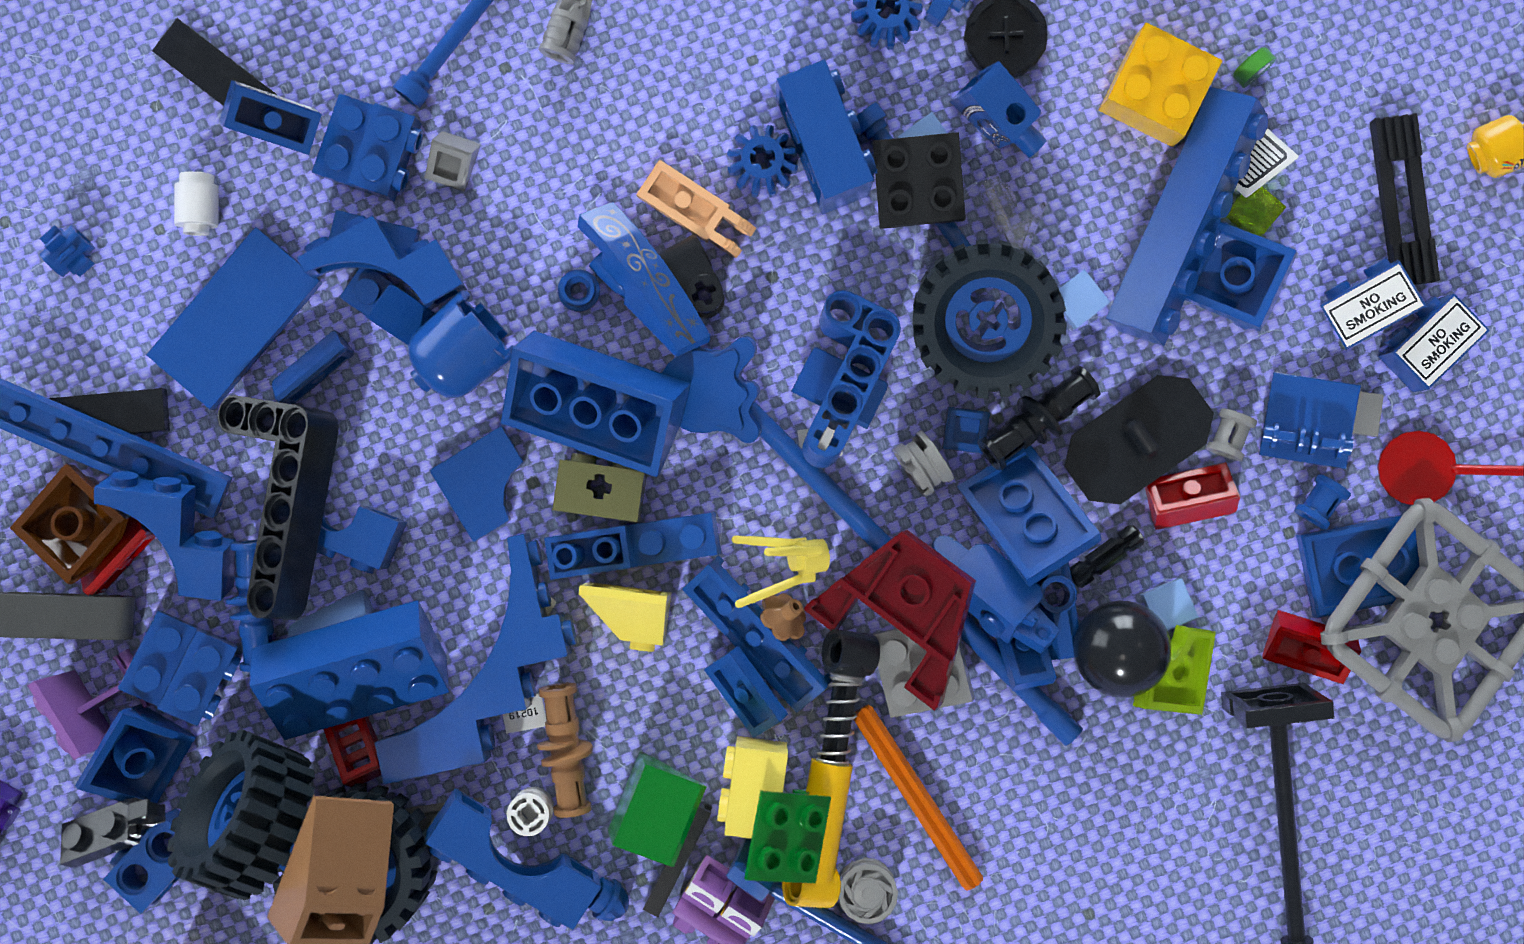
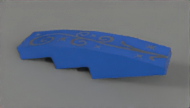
M614 202L579 214L577 227L602 252L601 266L626 291L624 304L676 357L710 341L711 335L667 264L642 232Z

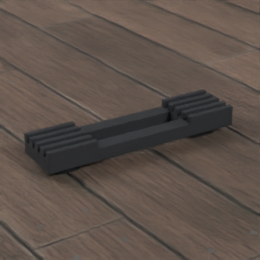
M1417 113L1393 116L1391 118H1375L1369 122L1388 260L1390 264L1399 260L1414 285L1440 281L1435 239H1432L1420 157L1423 155ZM1404 160L1415 236V241L1408 243L1402 242L1391 161Z

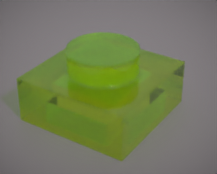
M1261 186L1247 198L1240 193L1234 200L1226 218L1239 229L1262 237L1286 206Z

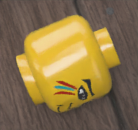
M1506 115L1477 127L1473 131L1471 142L1467 143L1466 147L1470 161L1479 174L1485 172L1489 177L1499 178L1524 167V124L1515 116Z

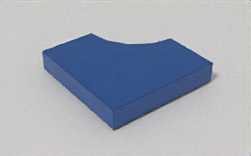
M500 426L429 471L471 540L476 542L511 520L506 507V488L513 473L525 461L504 427Z

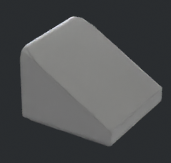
M440 132L432 139L424 178L464 192L474 168L480 144L448 132Z

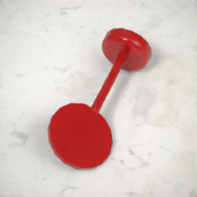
M1419 430L1402 433L1390 440L1380 453L1377 466L1380 483L1387 494L1398 502L1408 505H1414L1417 499L1430 498L1433 502L1441 499L1453 486L1456 475L1524 476V466L1456 464L1455 454L1446 441L1433 433Z

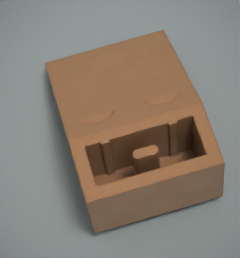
M313 796L267 915L268 920L286 944H370L385 903L394 804L391 801Z

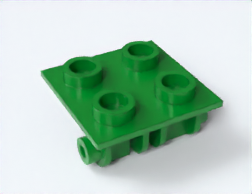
M793 789L792 793L760 790L744 879L749 881L816 883L831 797L809 795L810 792L800 789Z

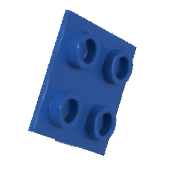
M1273 372L1259 455L1346 469L1348 456H1351L1354 439H1352L1361 385Z

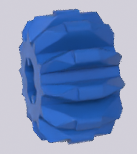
M853 0V5L858 9L851 13V21L861 24L856 33L859 38L865 37L870 33L872 34L870 41L872 48H876L879 39H885L886 48L892 50L895 45V37L900 42L907 44L911 38L909 31L919 30L921 21L915 16L922 13L923 5L919 2H912L913 0ZM885 7L893 9V13L889 15L888 19L880 16Z
M753 125L749 127L750 140L741 134H737L735 142L740 149H728L727 157L736 162L728 167V173L730 176L741 175L736 183L739 190L746 188L751 182L753 184L751 188L752 197L757 198L759 196L761 186H766L767 194L769 197H773L776 195L775 182L785 189L790 186V180L784 173H797L798 165L789 160L796 157L798 151L796 147L792 146L783 148L789 140V135L786 132L773 139L774 126L767 125L765 136H759L757 127ZM763 153L766 159L773 158L774 161L769 160V168L762 169L760 164L756 163L757 154Z

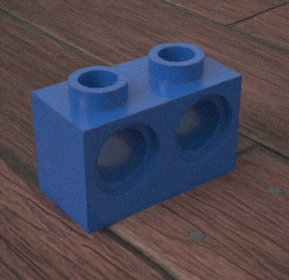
M177 808L166 813L165 822L142 830L143 836L140 838L139 844L119 851L109 862L114 868L103 879L140 914L155 906L180 879L172 873L174 868L169 866L168 858L173 852L167 850L163 840L165 832L173 836L175 834L170 828L172 820L179 816L180 811ZM136 864L146 869L148 874L147 882H142L137 878L135 874Z

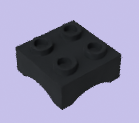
M959 132L873 140L874 162L877 168L875 176L880 229L965 221Z

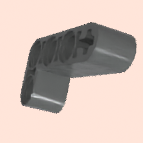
M0 589V637L131 640L134 635L136 597L105 594L87 596L86 594L7 592Z

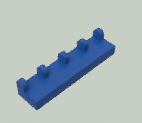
M718 555L682 590L735 647L739 646L755 669L798 713L828 687V684L831 683V675L828 672L822 674L805 656L808 650L802 644L797 647L790 639L780 641L775 638L772 629L763 625L760 618L763 610L756 602L742 608L735 606V602L738 599L748 596L747 592L750 588L745 583L740 586L721 566L724 560Z

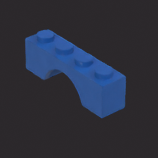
M454 788L426 831L425 844L430 846L429 851L431 854L446 863H451L452 860L467 868L465 871L472 879L481 884L487 885L490 881L502 888L503 895L511 902L519 906H524L527 903L539 910V916L550 925L560 927L563 924L574 930L601 889L599 874L565 853H561L554 859L538 865H522L507 859L496 849L490 836L492 824L491 809Z

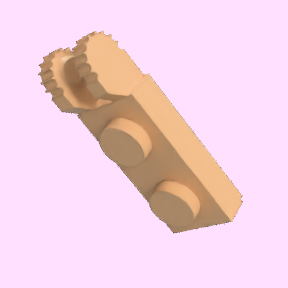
M660 159L636 194L639 199L692 234L695 233L697 237L706 243L710 241L734 258H737L742 250L734 241L716 232L721 221L724 219L738 232L750 237L756 230V227L732 211L729 204Z

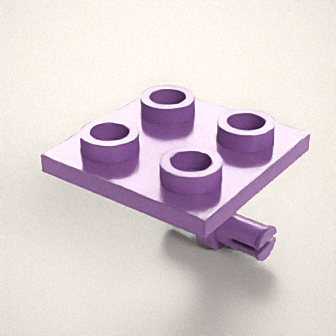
M126 649L113 657V660H115L121 672L125 675L133 659L130 649ZM75 670L39 679L27 685L33 694V703L36 709L48 718L56 731V740L59 746L66 753H69L73 760L96 751L110 728L99 707L123 692L117 689L120 685L119 683L93 699ZM139 699L141 704L143 705V708H147L152 705L151 703Z

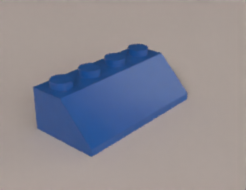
M533 331L512 349L501 424L658 477L682 423L690 383Z

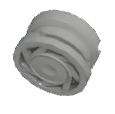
M920 430L915 433L916 436L912 438L911 442L906 445L900 443L893 448V452L914 486L923 497L927 498L935 492L934 487L939 485L941 481L949 483L954 480V476L936 446Z
M864 857V859L857 861L852 860L842 869L840 873L841 889L839 901L841 908L849 918L858 923L873 924L883 921L892 913L897 904L898 890L892 872L884 863L875 858Z

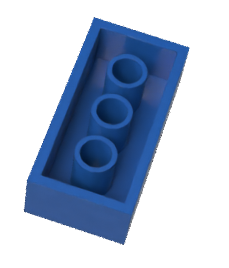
M419 600L251 648L250 688L282 738L288 740L449 693L447 656Z

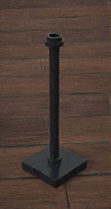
M1306 683L1221 692L1222 709L1231 716H1234L1244 727L1269 726L1288 934L1280 939V943L1314 944L1313 938L1305 935L1287 725L1335 719L1333 701Z

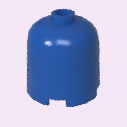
M466 290L459 291L410 338L408 356L414 368L410 374L415 383L425 392L432 389L437 394L447 398L463 397L511 362L514 346L511 345L507 348L502 341V338L508 333L481 302L476 307H473L467 301L471 296Z

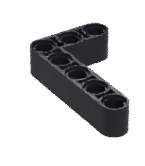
M230 395L222 401L218 410V423L221 429L230 434L275 442L247 592L248 610L256 618L295 620L304 613L308 602L339 432L338 421L334 414L328 411Z

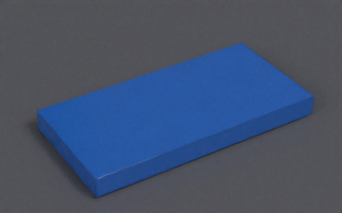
M255 227L149 350L146 356L207 408L215 410L323 282L306 274L295 258L262 230Z

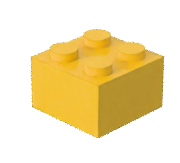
M1146 22L1135 35L1098 111L1174 147L1185 137L1223 60Z

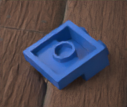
M339 93L312 173L333 182L395 202L397 194H402L408 184L410 171L406 168L411 154H416L422 144L424 135L423 130L420 129L422 124L413 115L378 103L373 105Z
M158 610L117 689L158 706V710L198 727L202 717L208 720L212 719L222 699L215 692L222 678L231 681L242 658L234 655L238 648L237 644Z

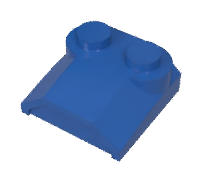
M1220 221L1215 232L1214 248L1208 257H1204L1197 272L1198 282L1196 288L1185 300L1230 319L1240 328L1261 331L1287 281L1297 255V250Z

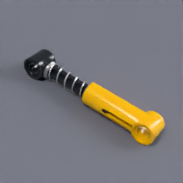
M833 629L826 635L822 645V662L825 669L831 674L832 683L828 685L832 688L830 700L825 701L829 705L828 716L823 718L826 722L825 733L820 735L823 739L822 751L817 752L821 757L811 759L806 791L810 792L809 795L830 796L831 802L816 883L782 882L783 896L789 906L831 908L835 906L840 895L841 881L836 869L853 769V766L845 758L846 754L851 752V748L848 746L849 737L854 735L851 723L857 717V714L854 712L855 702L860 700V697L856 694L857 688L862 685L863 678L875 672L880 660L879 641L873 634Z

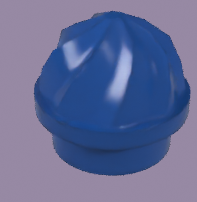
M601 877V889L588 909L592 911L593 917L598 920L613 921L621 918L629 907L628 892L621 886L620 881Z

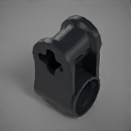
M695 233L658 253L689 297L700 318L709 319L721 312L725 301L723 289ZM704 288L707 293L714 292L711 295L713 301L711 304L705 305L702 300L697 301L700 289Z

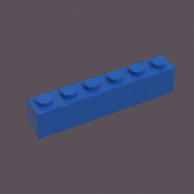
M1214 87L1209 88L1106 316V319L1119 332L1165 346L1169 335L1174 334L1177 330L1183 303L1186 297L1190 296L1196 288L1198 282L1197 272L1204 257H1208L1214 248L1215 232L1221 219L1227 217L1232 208L1233 192L1239 179H1243L1249 170L1250 155L1256 141L1261 140L1267 130L1268 115L1257 97Z

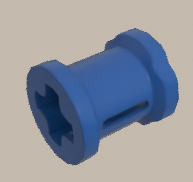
M1317 474L1314 479L1316 485L1303 504H1298L1294 511L1312 525L1326 530L1330 525L1329 519L1342 500L1347 501L1350 498L1351 493L1333 479Z

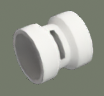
M527 787L521 790L511 801L506 812L510 828L522 836H534L540 833L547 826L554 813V801L551 795L539 787Z

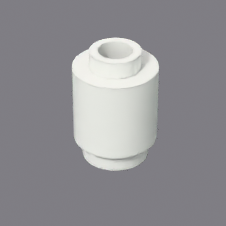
M205 172L179 173V182L174 184V225L182 227L183 234L210 235V229L218 227L219 186L214 184V175Z

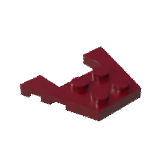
M904 530L862 561L855 569L832 584L821 595L807 603L803 610L831 631L841 627L859 599L917 643L927 653L904 688L935 711L942 705L976 580L909 530Z

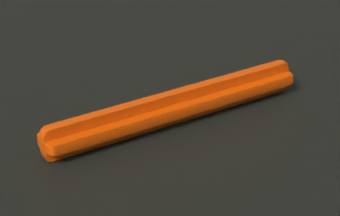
M869 704L861 707L855 712L857 717L853 719L961 886L966 891L975 888L983 881V875L874 708Z

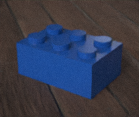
M825 59L776 78V101L793 144L797 148V154L821 214L868 197L874 182L873 175L877 174V168L869 149L862 151L859 145L857 135L861 134V128L853 109L846 111L843 105L841 95L845 94V89L837 69L830 71Z

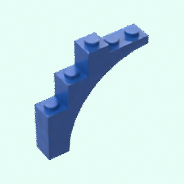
M530 533L507 537L511 569L508 606L499 637L483 668L465 691L439 714L416 727L385 736L375 742L383 784L485 763L491 757L490 750L495 749V738L491 725L484 724V718L525 710L532 705L531 698L536 697L533 675L531 672L525 673L524 666L566 657L572 653L571 645L577 644L572 619L565 621L564 612L550 615L546 613L545 607L551 606V596L547 582H540L537 566L543 564L542 554L538 541H531Z

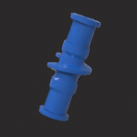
M257 539L230 543V549L235 551L237 576H235V586L238 596L226 599L225 602L240 609L239 612L230 615V619L240 620L239 637H242L243 662L239 664L240 671L250 672L251 648L273 642L272 634H274L272 619L254 617L247 606V592Z

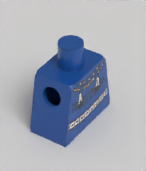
M999 61L979 71L950 101L997 148L1014 143L1030 158L1047 141L1032 125L1042 114L1041 109Z

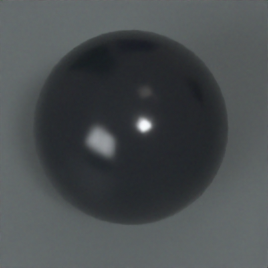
M1121 600L1102 604L1094 608L1083 618L1074 636L1073 651L1077 669L1091 687L1112 697L1129 698L1149 691L1162 680L1171 662L1172 645L1166 626L1153 611L1141 604Z

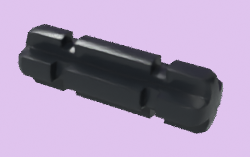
M1134 525L1126 526L1117 533L1118 537L1116 539L1111 537L1086 555L1084 562L1078 561L1070 567L1072 582L1078 588L1085 587L1095 580L1094 575H1102L1127 556V551L1133 552L1144 544L1143 535Z

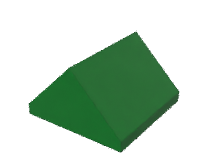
M639 752L608 828L612 846L674 867L707 786L645 752Z

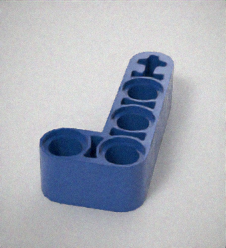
M846 290L835 291L828 296L819 318V326L823 334L848 347L849 350L803 442L802 451L804 458L809 464L818 468L829 467L839 458L901 331L900 321L891 311ZM835 309L844 310L849 315L850 320L846 322L837 321L833 318L830 311ZM869 329H882L886 332L888 339L885 341L874 339L869 333ZM858 363L865 365L870 371V376L859 377L855 375L851 370V365ZM840 399L850 404L853 412L850 414H840L833 408L832 402ZM827 427L835 430L826 450L818 448V444Z

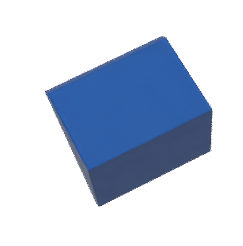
M142 704L120 710L75 784V787L78 790L116 801L137 797L142 800L150 799L151 802L157 803L196 737L191 732L149 707L143 708Z

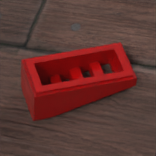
M368 716L323 729L343 785L352 787L356 783H366L381 776L375 742L378 741V738ZM356 724L358 725V731L345 737H340L339 732ZM361 741L364 742L365 747L350 754L347 753L346 748ZM368 757L370 758V763L354 769L353 764Z

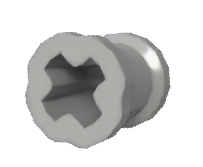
M1222 408L1219 412V416L1222 419L1214 440L1207 443L1206 449L1222 457L1241 462L1245 456L1242 453L1243 446L1250 428L1256 427L1257 420L1243 413ZM1234 427L1235 430L1229 443L1228 440Z

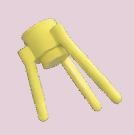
M733 536L731 541L735 544L767 546L768 548L764 550L766 556H787L790 570L798 572V575L738 599L735 602V606L742 608L799 584L815 582L816 573L826 572L830 565V554L826 541L824 539L807 540L806 537L788 539Z

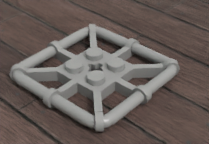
M1430 498L1417 499L1414 505L1401 516L1371 559L1366 558L1361 564V574L1330 615L1325 625V631L1320 633L1321 644L1326 645L1327 649L1338 661L1376 690V696L1385 703L1392 702L1430 733L1443 738L1446 742L1460 741L1462 736L1476 722L1503 682H1510L1515 674L1513 668L1524 654V622L1498 659L1475 642L1491 618L1524 613V599L1486 604L1473 594L1469 588L1484 567L1490 565L1524 593V571L1500 552L1501 548L1492 539L1485 540L1447 508L1433 502ZM1434 521L1472 551V554L1455 578L1438 565ZM1415 529L1420 566L1406 586H1404L1390 575L1386 568ZM1376 582L1396 597V600L1380 622L1344 628ZM1431 612H1442L1443 622L1441 627H1436L1432 631L1430 627L1433 621L1429 618ZM1385 635L1403 651L1384 675L1345 643ZM1468 654L1489 672L1460 713L1456 715L1452 673L1463 657ZM1417 661L1433 673L1438 717L1402 689V682Z

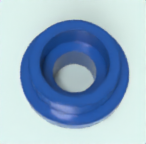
M581 269L572 270L561 278L558 284V296L561 303L569 310L584 312L591 309L597 303L600 297V286L597 279L590 272ZM577 284H583L587 287V293L581 299L574 298L572 295V289Z

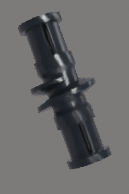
M1077 365L1071 370V376L1056 387H1051L1038 401L1025 395L1019 398L1017 402L1019 415H1014L1006 421L1005 425L989 438L984 436L980 438L977 443L981 452L994 468L1001 471L1007 466V460L1023 448L1027 449L1036 440L1038 443L1046 444L1047 436L1045 432L1047 430L1054 436L1060 437L1063 433L1058 422L1072 415L1073 410L1089 398L1095 400L1101 395L1097 382L1085 368Z

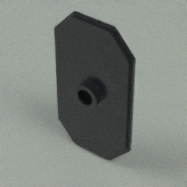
M1157 375L1071 435L1064 467L1088 501L1122 504L1205 446L1208 441L1214 412L1190 379Z

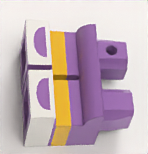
M706 854L687 883L672 912L675 915L673 926L685 934L693 933L695 929L699 930L709 937L707 944H745L751 935L754 937L762 928L775 898L767 894L761 902L738 885L731 892L735 883L726 877L729 868Z

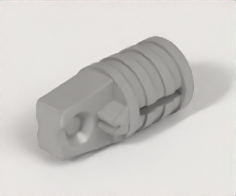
M558 0L551 12V18L546 26L547 30L544 32L543 41L538 49L539 52L555 61L574 64L576 54L580 49V43L584 37V31L588 26L592 0Z

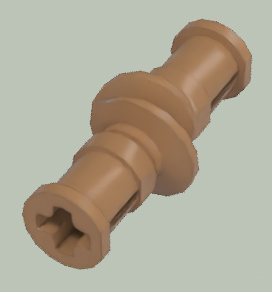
M571 682L555 683L539 688V697L544 698L547 719L545 728L549 740L539 742L537 749L551 751L550 756L541 759L542 767H552L551 777L552 782L555 784L557 805L553 807L554 816L561 818L584 815L592 810L591 802L586 800L584 786L585 768L581 759L586 758L592 753L593 745L589 741L579 739V719L576 717L573 695L577 692V685Z

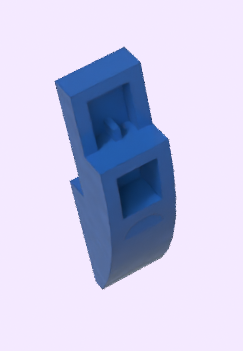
M715 512L544 538L550 580L722 554Z

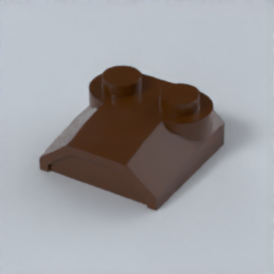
M68 463L59 470L13 523L10 529L67 584H74L95 570L123 538L129 519L117 509L94 504V487L99 482L95 478L83 474L75 465Z

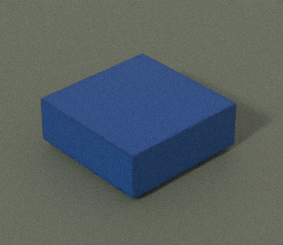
M947 407L942 449L983 454L977 441L983 436L987 437L990 412Z

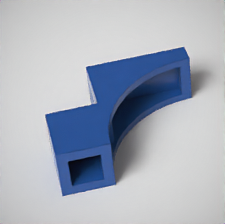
M364 215L353 218L342 226V233L331 239L325 236L310 242L304 248L306 253L297 257L304 272L314 279L323 274L346 268H366L390 274L409 285L429 310L450 300L459 291L467 290L437 239L430 243L428 239H423L412 244L405 250L407 256L400 258L382 225L373 215L367 219Z
M121 471L112 473L94 487V504L108 506L130 515L146 526L161 542L171 559L176 573L178 596L221 601L232 590L235 581L236 557L235 551L230 549V543L236 542V539L224 538L221 533L216 531H200L194 534L196 485L181 484V480L174 477H159L154 480L139 479L136 473Z

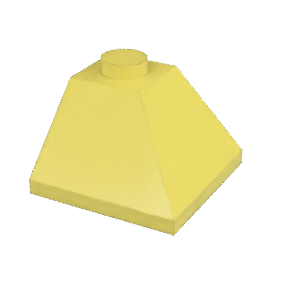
M586 582L580 585L579 595L620 640L630 641L629 649L654 652L655 645H664L672 592Z

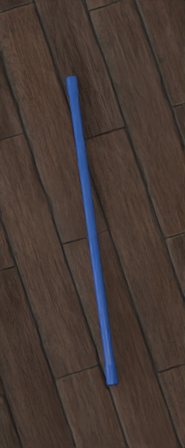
M600 252L589 264V268L613 292L619 294L625 300L626 291L601 266L602 252ZM754 402L752 413L761 425L762 432L760 437L874 551H877L890 541L891 538L822 468L814 467L806 461L802 448ZM967 615L961 639L1011 688L999 646ZM1039 686L1014 691L1064 746L1072 743L1082 732L1083 728L1056 701L1050 699Z

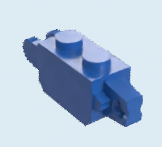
M943 534V536L939 535L938 538H935L932 548L976 580L968 612L979 620L981 627L989 635L1000 637L1007 644L1013 638H1016L1040 654L1053 643L1060 630L1039 608L1043 597L1041 587L1037 583L1028 587L1010 561L989 544H975L968 550L958 541H954L953 537L951 538L949 535L945 536Z

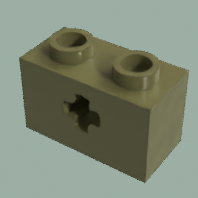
M571 453L570 461L559 460L553 511L631 522L641 521L647 479L646 473L614 462L612 467L596 465L597 456ZM599 475H605V482L612 484L610 494L603 493V499H598L597 491L591 490L592 481H599Z

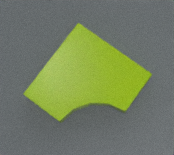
M1176 625L1171 640V662L1165 676L1155 687L1141 695L1135 696L1133 706L1150 710L1202 715L1216 631Z

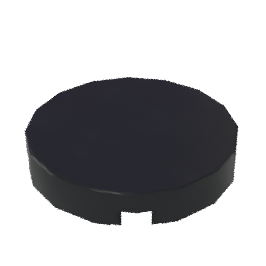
M983 0L975 6L965 24L963 42L966 54L976 69L980 71L999 61L1013 78L1022 76L1036 66L1046 50L1048 40L1047 24L1042 12L1030 0Z

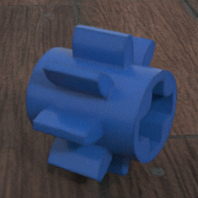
M54 225L39 238L45 244V249L39 253L40 257L61 277H64L69 272L81 277L95 264L89 258V254L95 249L94 245L73 225L69 226L65 231L61 227L58 228Z

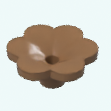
M781 593L779 596L772 595L762 600L764 610L760 614L761 621L764 626L772 629L775 638L780 641H786L789 638L798 640L804 635L803 623L806 621V614L800 601L793 599L785 593Z

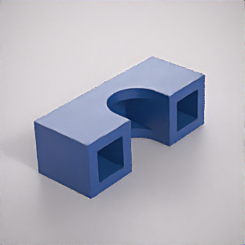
M359 506L351 524L343 530H337L327 522L323 515L317 553L334 558L335 554L339 553L351 558L349 563L351 567L370 574L374 573L375 568L378 570L388 569L407 521L370 506Z

